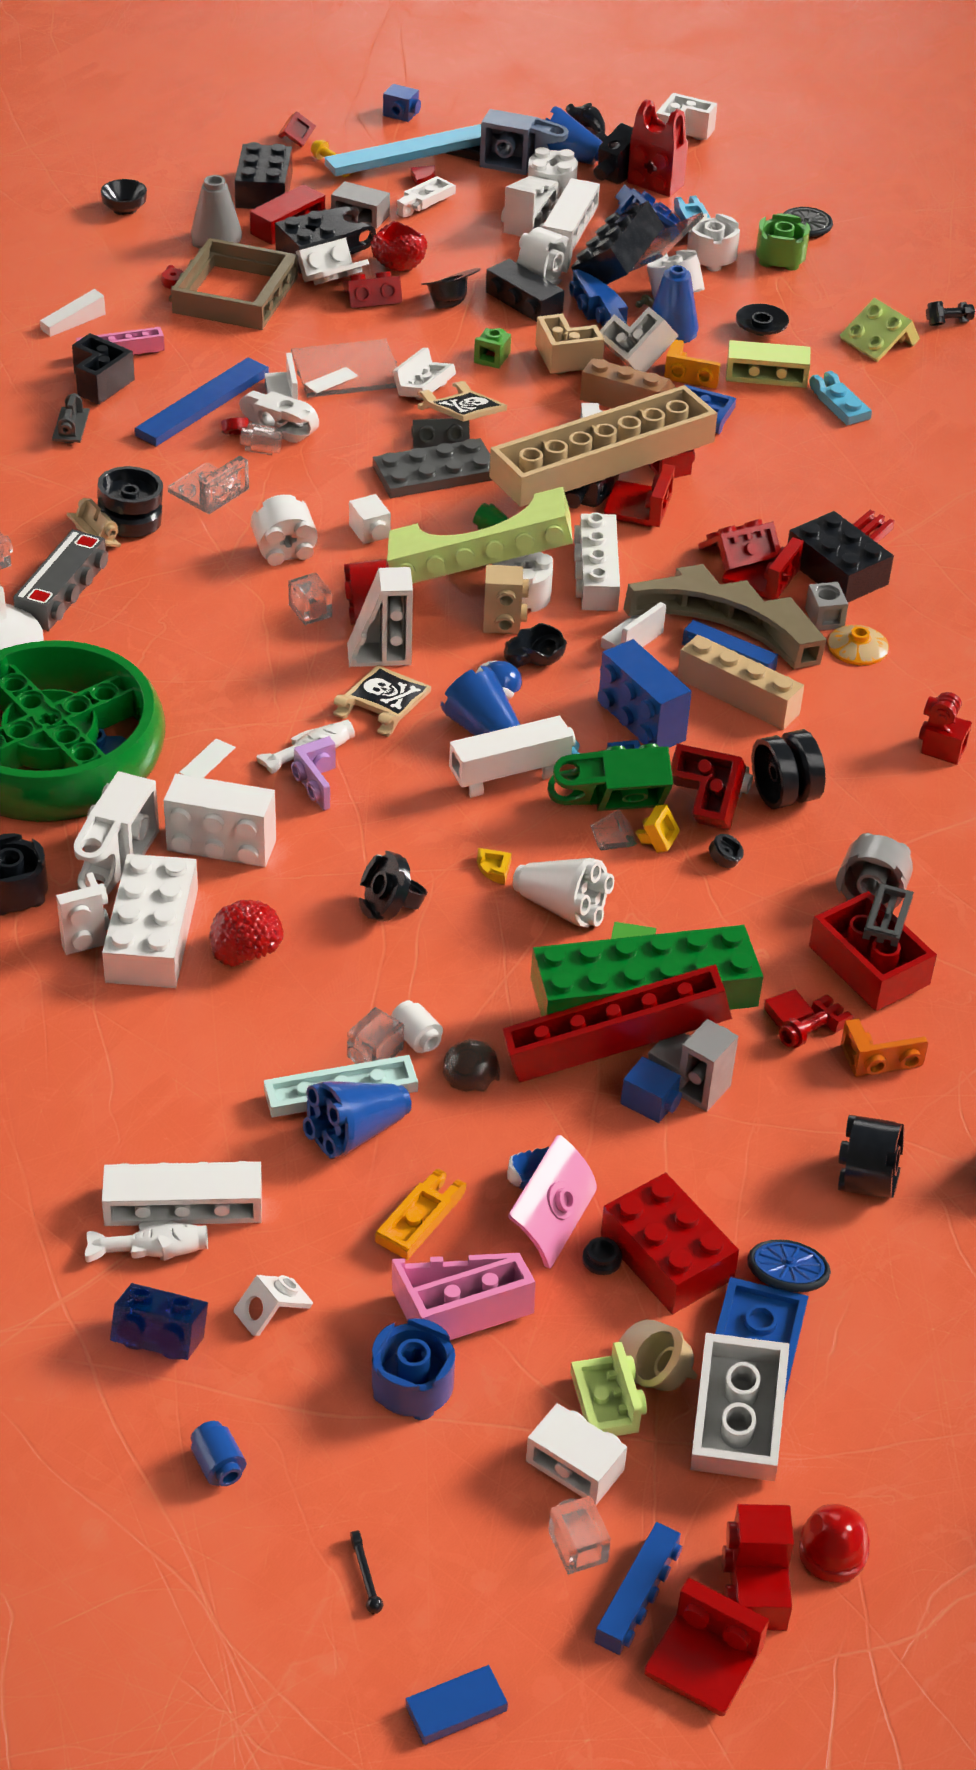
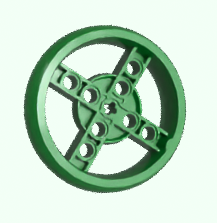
M36 641L0 650V709L4 712L0 726V816L36 822L62 821L87 816L90 807L96 805L102 795L104 786L112 781L118 771L147 778L150 775L163 748L165 716L156 690L140 669L129 660L108 649L74 641ZM134 716L139 722L135 731L119 747L105 755L96 746L99 729H105ZM24 765L26 767L41 769L44 771L21 770L17 768Z

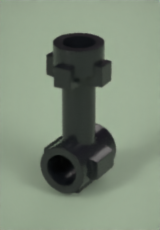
M942 301L928 303V309H926V318L929 320L930 326L945 324V319L959 318L960 323H967L975 315L974 306L967 304V302L958 303L956 308H944Z

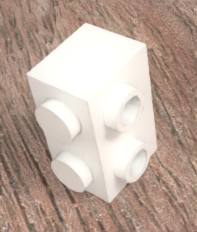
M556 1403L528 1436L526 1462L592 1504L597 1505L623 1473L627 1446L614 1434L603 1432L587 1422L580 1413L573 1410L569 1411Z

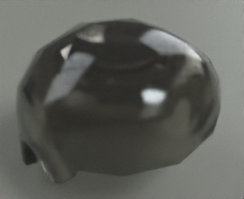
M468 1039L458 1042L446 1053L443 1073L446 1080L455 1089L464 1092L473 1090L485 1092L493 1080H500V1063L496 1052L486 1042Z

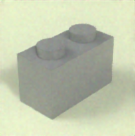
M344 181L331 194V209L352 207L358 213L359 223H368L374 229H377L390 216V193ZM352 214L346 215L343 219L350 222Z

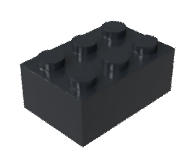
M256 142L242 145L235 176L236 208L255 209L289 192L293 174L292 146H285L283 144L261 145Z
M832 511L789 530L788 543L792 537L804 541L799 570L817 584L838 582L847 602H851L889 584L894 555L837 512Z

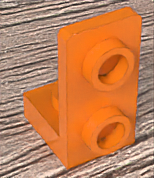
M858 1018L845 1021L840 1046L854 1076L859 1077L922 1066L925 1062L929 1043L927 1038L923 1036L873 1045L870 1033L865 1032Z

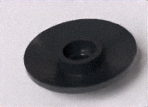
M750 304L737 311L736 322L744 330L764 336L785 330L789 324V317L786 312L776 306Z

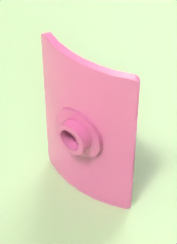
M557 1135L508 1215L509 1219L518 1225L531 1239L541 1255L544 1266L549 1269L552 1268L597 1190L595 1177L589 1165L581 1154L561 1135Z

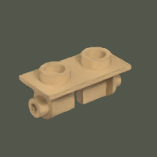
M81 499L78 503L77 512L67 513V516L74 522L78 530L105 538L106 548L107 546H121L115 539L118 534L117 524L106 513L101 512L102 509L92 499Z

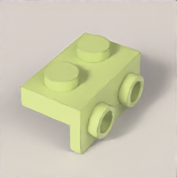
M622 1342L613 1343L611 1356L571 1362L570 1373L583 1417L587 1422L603 1432H609L615 1436L638 1433L641 1415L647 1413L646 1398L642 1389H636L634 1382L636 1379L634 1359L631 1355L626 1356Z

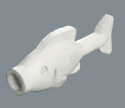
M348 719L307 730L291 738L293 746L274 754L257 755V762L265 766L271 774H274L282 764L294 759L295 747L330 736L335 742L336 749L347 740L355 737V731Z
M157 1220L139 1223V1231L127 1236L105 1237L98 1232L88 1231L85 1261L92 1262L102 1257L105 1253L131 1251L132 1258L150 1256L160 1257V1260L165 1261L197 1250L208 1249L207 1226Z

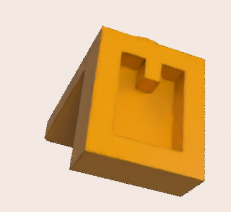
M675 340L666 355L664 377L669 378L671 381L717 388L721 364L719 362L687 357V352H683L684 341Z

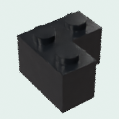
M91 333L72 345L74 374H76L77 394L91 402L101 404L135 380L133 351Z

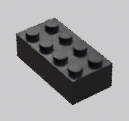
M649 201L640 205L637 202L633 203L624 210V213L619 215L616 212L605 219L606 224L600 227L595 232L596 236L586 243L587 248L576 255L577 260L571 269H579L588 273L606 285L628 275L664 227Z

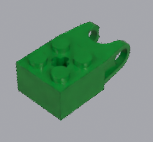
M653 743L644 744L635 749H626L624 746H612L604 751L563 756L554 765L553 776L548 782L547 791L549 797L561 805H597V811L652 808L664 805L673 786L669 747H659ZM566 764H571L576 767L574 769L560 771V768ZM557 783L565 789L573 790V792L568 796H561L555 791L554 784Z

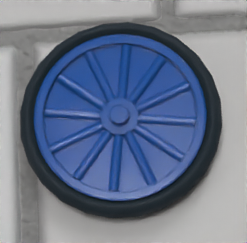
M780 1239L761 1242L750 1250L747 1258L750 1270L760 1281L776 1289L789 1292L817 1290L826 1284L831 1274L827 1260L818 1251L802 1243Z

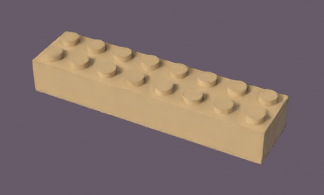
M686 385L491 447L489 477L513 501L522 507L530 504L535 493L563 487L564 492L578 489L582 486L713 443L715 441L717 412Z

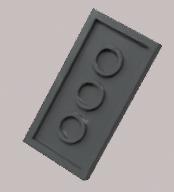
M481 438L467 439L449 444L442 443L438 446L414 448L397 453H385L384 455L373 457V468L390 498L492 480L489 477L490 453Z

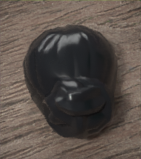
M538 623L532 628L520 629L516 637L506 641L504 657L507 662L516 668L529 662L539 666L551 665L561 659L566 650L567 642L560 630L544 623Z

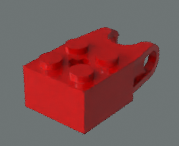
M645 99L641 103L636 113L631 135L628 183L668 197L684 186L689 140H686L685 114L683 111L676 109L674 112H671L665 124L658 118L653 101Z

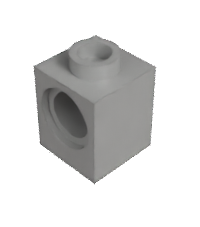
M838 582L809 584L805 610L819 631L837 629L845 626L848 602Z

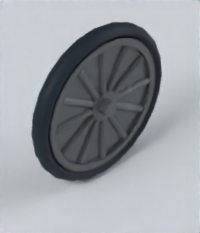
M795 207L783 213L800 217L801 223L805 226L807 222L810 226L809 237L826 234L833 227L832 218L826 212L817 208Z

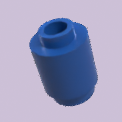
M215 1420L198 1426L191 1434V1451L208 1483L214 1486L234 1484L241 1478L247 1462L229 1428L222 1426L219 1421Z

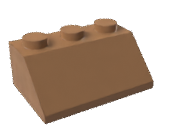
M592 358L582 371L580 400L599 403V405L608 408H615L676 387L669 378L661 377L656 373H646L635 370L630 366H620L609 363L604 359Z

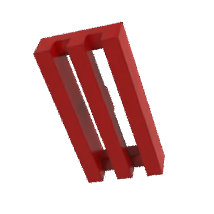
M869 510L853 525L867 536L876 527H879L869 536L878 543L893 530L895 521L889 519L885 522V516L879 514L877 517H874L875 511Z

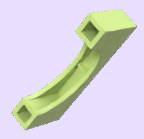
M559 487L535 493L530 504L515 516L496 525L469 533L433 535L422 531L418 523L389 530L387 555L389 568L410 567L413 584L573 544L571 514L564 488Z

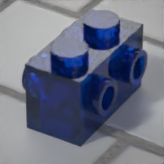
M131 1283L114 1304L110 1341L122 1343L130 1349H145L161 1353L169 1359L188 1360L204 1338L208 1302Z

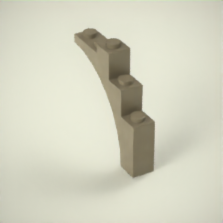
M704 564L677 568L674 577L628 584L623 608L628 616L642 615L659 602H662L666 605L665 614L696 617L720 623L753 637L779 654L793 669L820 665L827 639L791 597L764 601L747 580L720 585Z

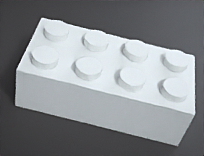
M127 854L102 951L105 983L166 988L177 987L198 892L196 859Z

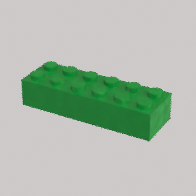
M745 925L533 947L530 978L542 1017L716 964L730 1010L758 1007L764 976Z

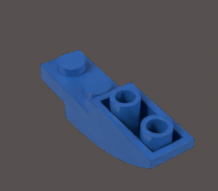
M579 269L573 270V281L569 283L570 294L576 299L579 310L583 311L587 320L596 319L603 327L615 314L627 324L628 306L622 298L599 279Z

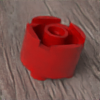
M387 559L344 564L346 599L349 600L350 604L349 617L351 625H355L378 568H389Z

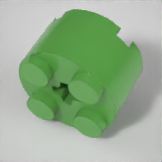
M773 214L772 219L766 220V217L762 218L759 222L756 255L759 258V264L764 267L777 266L785 267L788 270H797L807 256L810 234L809 224L806 222L805 226L801 223L800 217L791 214Z

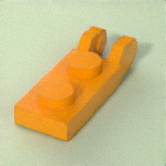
M436 1169L423 1183L420 1182L380 1226L375 1233V1242L408 1260L452 1208L457 1205L465 1193L466 1183L457 1179L441 1194L438 1190L445 1183L447 1175L441 1169Z

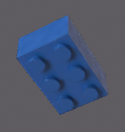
M634 639L603 651L598 701L601 706L611 712L643 744L653 743L659 747L668 746L670 748L677 743L686 741L692 691Z

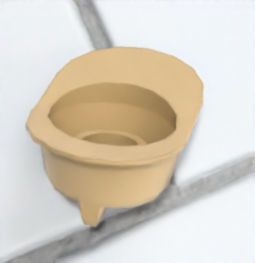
M645 1319L627 1329L619 1340L623 1344L626 1356L631 1355L634 1359L636 1368V1379L634 1382L638 1385L661 1391H673L686 1378L696 1379L697 1374L692 1369L694 1363L693 1350L684 1340L682 1332L675 1327L656 1320Z

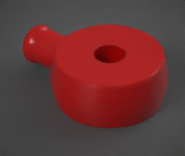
M168 265L161 276L162 285L165 288L171 289V286H174L178 281L180 274L184 272L176 269L173 265Z

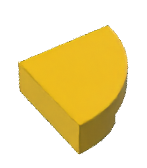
M478 848V867L488 879L505 885L512 853Z

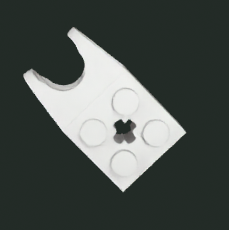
M118 771L112 781L104 786L100 799L96 805L90 807L87 820L74 842L75 857L78 860L84 861L81 872L78 875V890L86 888L85 874L93 872L96 880L104 882L108 895L121 879L127 854L145 855L159 832L155 780Z

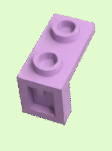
M328 736L295 747L294 762L291 764L295 779L304 784L310 799L317 801L323 810L330 809V785L321 773L336 768L335 742Z

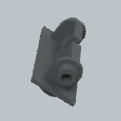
M72 393L66 397L65 407H61L52 441L81 443L90 408H83L82 399L78 394Z
M456 418L413 420V426L411 427L413 448L438 446L442 443L449 444L470 439L469 420L463 422Z

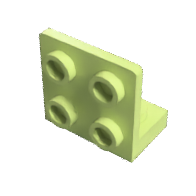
M873 298L840 334L841 340L876 362L897 341L900 343L905 341L914 346L920 339L912 320L876 298Z

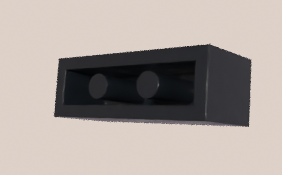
M507 259L487 269L486 293L537 322L538 316L563 313L564 290L511 259Z

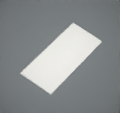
M344 367L305 383V385L314 392L319 393L358 377V375L349 368Z
M216 738L179 773L204 778L236 747Z

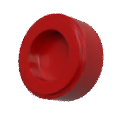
M236 417L221 421L222 433L225 435H241L250 431V420L248 418Z

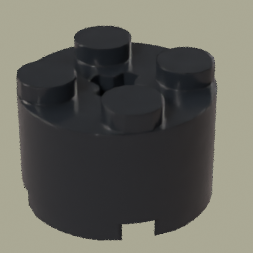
M20 834L0 835V915L41 906L45 902V895L48 890L43 847L34 839H32V842L23 840Z
M849 1115L846 1137H850L849 1142H841L839 1151V1164L846 1166L840 1171L838 1190L882 1198H893L901 1169L898 1166L900 1155H903L904 1124L889 1120Z

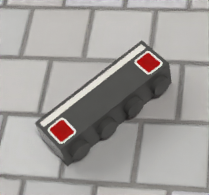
M72 529L14 595V607L30 613L39 622L42 629L49 631L57 621L62 619L65 611L71 604L77 601L81 592L92 583L93 578L107 565L108 552L105 547V538Z

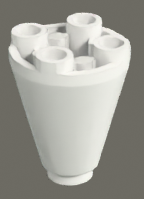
M594 858L533 862L519 865L513 875V888L523 897L574 925L587 928L591 925L599 926L602 923L604 917L603 908L607 894H610L614 888V876L607 873V868L601 860Z

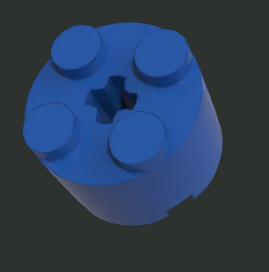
M415 1318L408 1319V1324L395 1326V1323L388 1325L377 1335L372 1347L373 1397L378 1403L396 1414L413 1416L418 1420H426L434 1414V1411L440 1409L449 1400L454 1389L456 1355L446 1330L434 1322Z

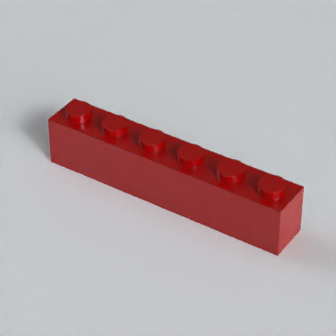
M716 964L502 1029L511 1062L518 1081L521 1083L697 1030L706 1019L717 1024L732 1019L720 974Z

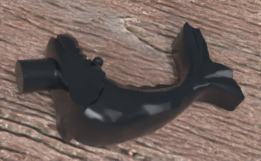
M592 103L575 107L573 104L566 106V112L584 127L593 129L597 133L594 135L601 141L608 137L605 134L604 119L600 111L592 106Z

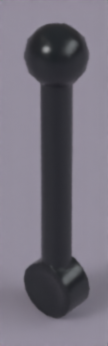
M359 1530L350 1532L351 1542L356 1552L368 1595L366 1607L372 1614H377L383 1609V1601L377 1596L363 1548L361 1533Z

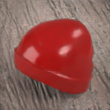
M827 1504L819 1507L810 1515L801 1531L799 1553L802 1563L815 1577L827 1582L844 1583L854 1579L864 1569L869 1556L870 1540L867 1524L860 1513L848 1506Z

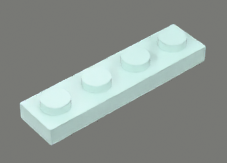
M410 1055L264 1080V1092L271 1118L306 1112L307 1088L310 1085L321 1082L395 1084L396 1086L402 1085L409 1093L418 1092V1079Z

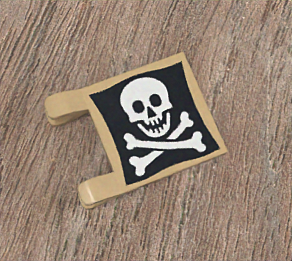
M464 381L452 383V386L457 388L458 394L441 399H436L430 390L417 392V395H420L423 399V403L417 404L418 409L432 408L463 422L507 410L506 404L472 391Z
M377 665L345 695H337L334 698V704L338 705V707L333 712V715L345 719L350 714L354 705H358L380 714L378 722L382 723V725L377 729V733L389 737L398 722L431 692V686Z

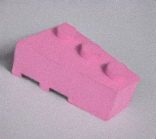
M520 1253L468 1255V1261L443 1262V1257H430V1262L408 1264H405V1258L392 1259V1291L407 1321L408 1319L419 1318L434 1322L446 1330L450 1340L534 1313L536 1282Z

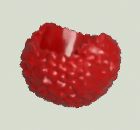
M393 221L389 225H385L384 228H381L373 236L371 249L373 257L386 268L388 267L398 272L411 271L424 259L428 242L422 233L399 221Z
M240 900L222 907L216 913V917L213 918L209 934L214 958L230 967L239 966L244 961L253 960L254 958L260 959L261 955L266 957L267 953L271 954L276 951L284 937L282 923L276 911L268 904H264L259 900Z

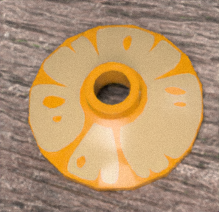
M845 625L835 629L830 634L827 643L829 651L837 659L857 666L879 663L887 656L889 650L887 639L879 631L862 625Z

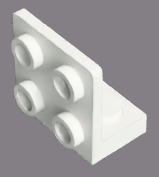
M346 237L296 251L304 282L313 280L314 285L363 272L361 266L369 264L368 259L355 263L352 262Z

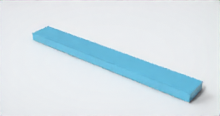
M481 124L325 157V166L334 176H340L480 146Z

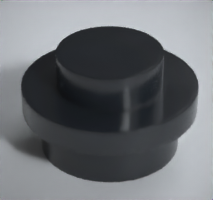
M597 1237L591 1240L584 1248L582 1260L584 1266L592 1273L609 1275L617 1271L621 1266L622 1253L617 1243L612 1239Z

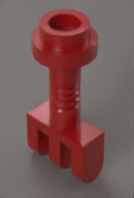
M824 995L813 1001L811 1008L815 1012L814 1015L801 1022L795 1018L783 1022L779 1029V1038L785 1046L797 1048L806 1043L807 1034L826 1025L836 1033L844 1029L845 1021L854 1019V1015L849 1011L843 1013L844 1008L839 1003L833 1004V998L829 995Z

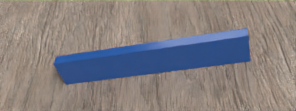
M249 357L135 427V436L154 446L160 445L264 379V373H269V367Z

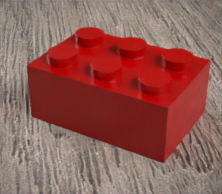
M867 891L814 916L809 947L875 1011H878L930 985L937 954L905 924L897 947L890 946L891 940L884 939L883 944L876 942L877 937L872 935L869 940L863 939L864 928L875 898L873 894ZM882 903L874 926L881 927L886 907ZM894 914L888 927L889 930L893 931L898 919Z
M666 1172L604 1205L601 1236L610 1238L617 1243L622 1253V1260L672 1315L729 1283L730 1277L735 1278L739 1249Z

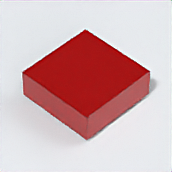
M796 989L768 998L764 1003L765 1011L779 1028H781L783 1022L791 1018L801 1022L815 1013Z

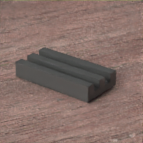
M879 883L862 938L869 940L871 935L876 936V942L883 944L884 939L891 940L890 946L897 947L914 892ZM884 894L891 895L881 927L874 926ZM898 897H901L904 900L894 931L889 930L888 927Z

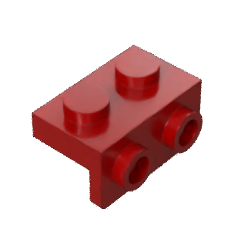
M391 271L375 273L376 278L366 279L365 274L350 275V281H343L344 292H349L350 307L401 303L400 276H391Z

